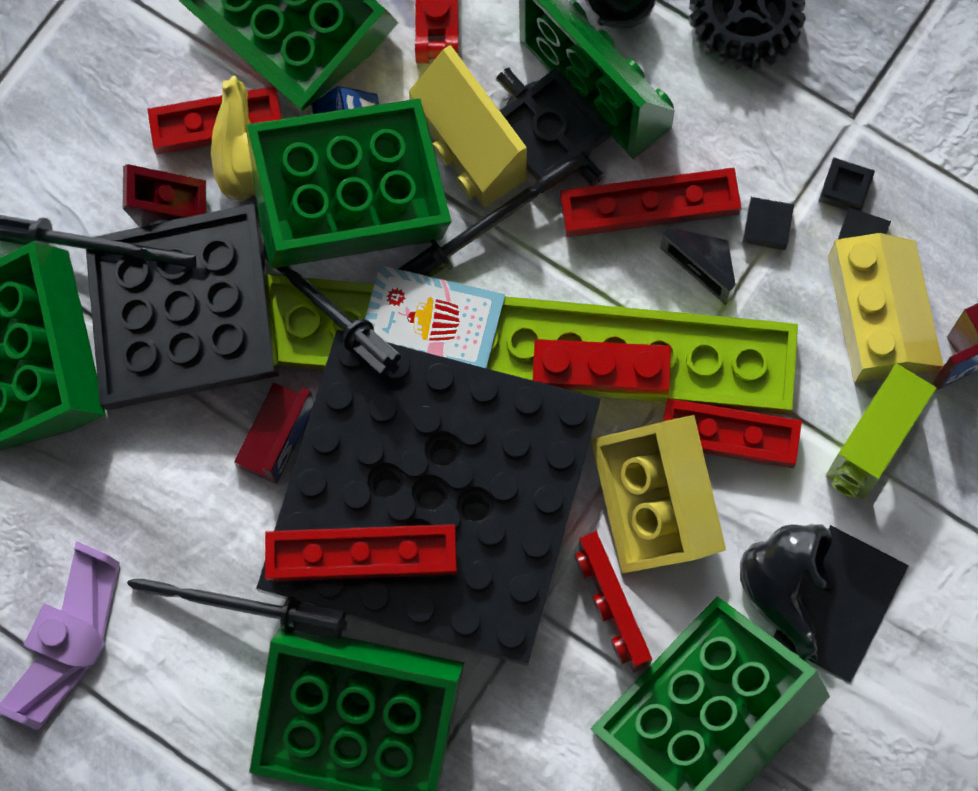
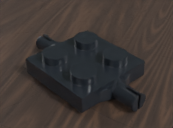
M510 68L504 69V74L501 71L496 77V81L501 84L511 97L506 106L499 111L527 147V170L538 181L572 157L580 156L584 160V164L577 171L589 183V186H595L596 181L599 183L605 174L600 171L589 156L595 148L611 137L610 127L557 68H554L540 80L528 83L527 85H524Z

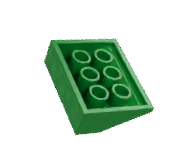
M179 0L182 5L302 111L366 60L399 23L376 0Z
M519 0V40L549 72L557 68L610 127L611 137L633 160L672 128L675 111L671 99L661 89L654 90L645 80L642 69L634 60L630 58L625 60L616 50V45L611 36L601 28L597 30L587 20L585 10L576 0Z
M420 98L246 125L259 220L270 269L427 243L432 239H435V241L442 240L452 222Z
M35 241L0 258V450L70 432L106 416L104 407L100 406L98 378L69 251Z
M716 596L590 730L653 791H743L830 698V695L817 670L720 597Z
M280 627L270 642L249 773L329 791H438L456 710L464 662L343 636L341 639L297 630L287 634Z

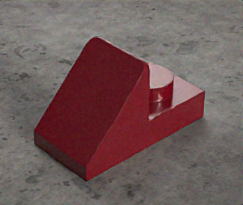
M126 164L123 166L122 209L139 227L148 226L158 219L172 221L205 214L206 180Z

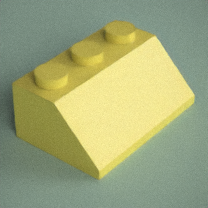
M452 46L446 47L408 91L409 99H421L428 131L435 141L432 143L433 150L439 160L445 166L449 163L452 164L459 174L456 180L463 193L470 200L476 197L482 207L485 208L527 180V147Z
M882 233L835 240L828 255V262L854 383L887 378L896 363L914 374L942 369L944 365L916 240Z
M694 415L590 439L622 573L693 561L726 551Z

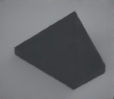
M668 227L662 234L660 249L721 302L727 305L732 299L736 286L728 240Z

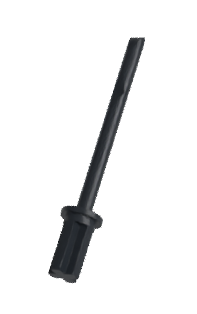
M574 156L538 180L533 186L528 187L442 247L439 246L435 239H432L430 247L402 265L398 270L433 277L446 267L451 270L453 266L448 259L450 256L524 207L540 193L547 191L575 172L584 164V160L580 156Z
M0 215V241L20 245H27L33 241L46 245L52 243L197 268V255L55 231L52 229L50 220L44 217L35 221Z
M263 243L265 260L269 263L265 244ZM290 266L275 268L278 272L287 276L290 282L307 299L344 331L342 345L346 350L359 354L381 376H385L389 371L394 374L400 368L396 363L402 358L401 355L374 332V326L369 320L359 319L353 322L316 287Z
M131 579L127 581L128 586L140 592L164 597H181L198 604L280 620L282 631L287 634L297 630L341 639L343 630L346 631L348 621H345L346 611L298 602L292 596L288 597L283 606L199 589H180L168 583L148 579Z

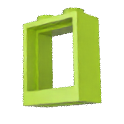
M896 363L825 475L833 480L832 486L847 497L855 498L857 495L865 500L931 398L936 387Z

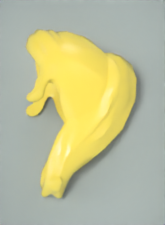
M232 76L230 80L222 82V104L213 128L211 159L214 178L220 191L229 199L243 201L256 196L246 133V125L251 123L248 115V91L243 82L238 81L237 76Z

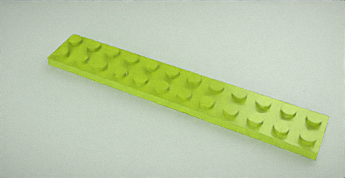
M267 274L278 366L324 370L336 331L341 329L290 282L287 276ZM305 278L353 322L365 319L375 284ZM505 296L486 368L532 380L535 339L671 346L670 387L668 394L567 390L590 396L666 403L667 398L735 410L790 415L793 408L798 323Z

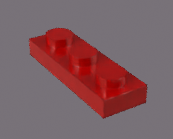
M275 86L248 91V115L251 124L282 119L278 92ZM222 95L147 108L155 154L211 145L213 128L222 104Z
M535 339L532 380L572 390L668 394L670 387L671 346Z
M667 398L663 422L694 415L704 454L794 469L797 461L802 420Z
M597 531L580 537L578 546L580 552L575 553L574 557L584 580L592 577L599 594L592 596L602 622L610 619L617 636L611 638V643L620 664L623 665L628 662L633 673L649 667L653 660Z

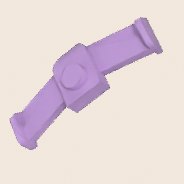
M77 541L74 547L75 551L62 610L45 603L43 604L23 644L26 648L40 655L0 703L1 715L37 731L90 667L95 666L105 645L103 638L120 562L103 552Z

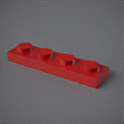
M735 167L560 190L566 237L740 215L742 209Z
M455 525L265 531V579L267 582L457 575Z

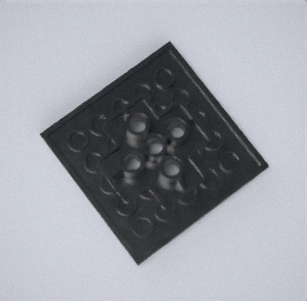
M337 329L274 531L455 525L457 575L267 582L265 579L264 561L256 587L257 591L286 600L292 596L298 602L346 611L347 617L528 666L601 398L389 342L387 343L402 357L396 363L400 368L394 374L389 371L385 376H381L359 354L344 348L342 345L344 331ZM442 448L451 449L457 454L455 461L446 466L438 465L432 460L434 453ZM393 479L400 484L398 492L390 497L378 495L376 487L382 480ZM428 491H437L444 496L443 503L434 509L423 507L419 500ZM474 502L482 503L488 508L489 512L482 520L471 521L463 515L465 507Z

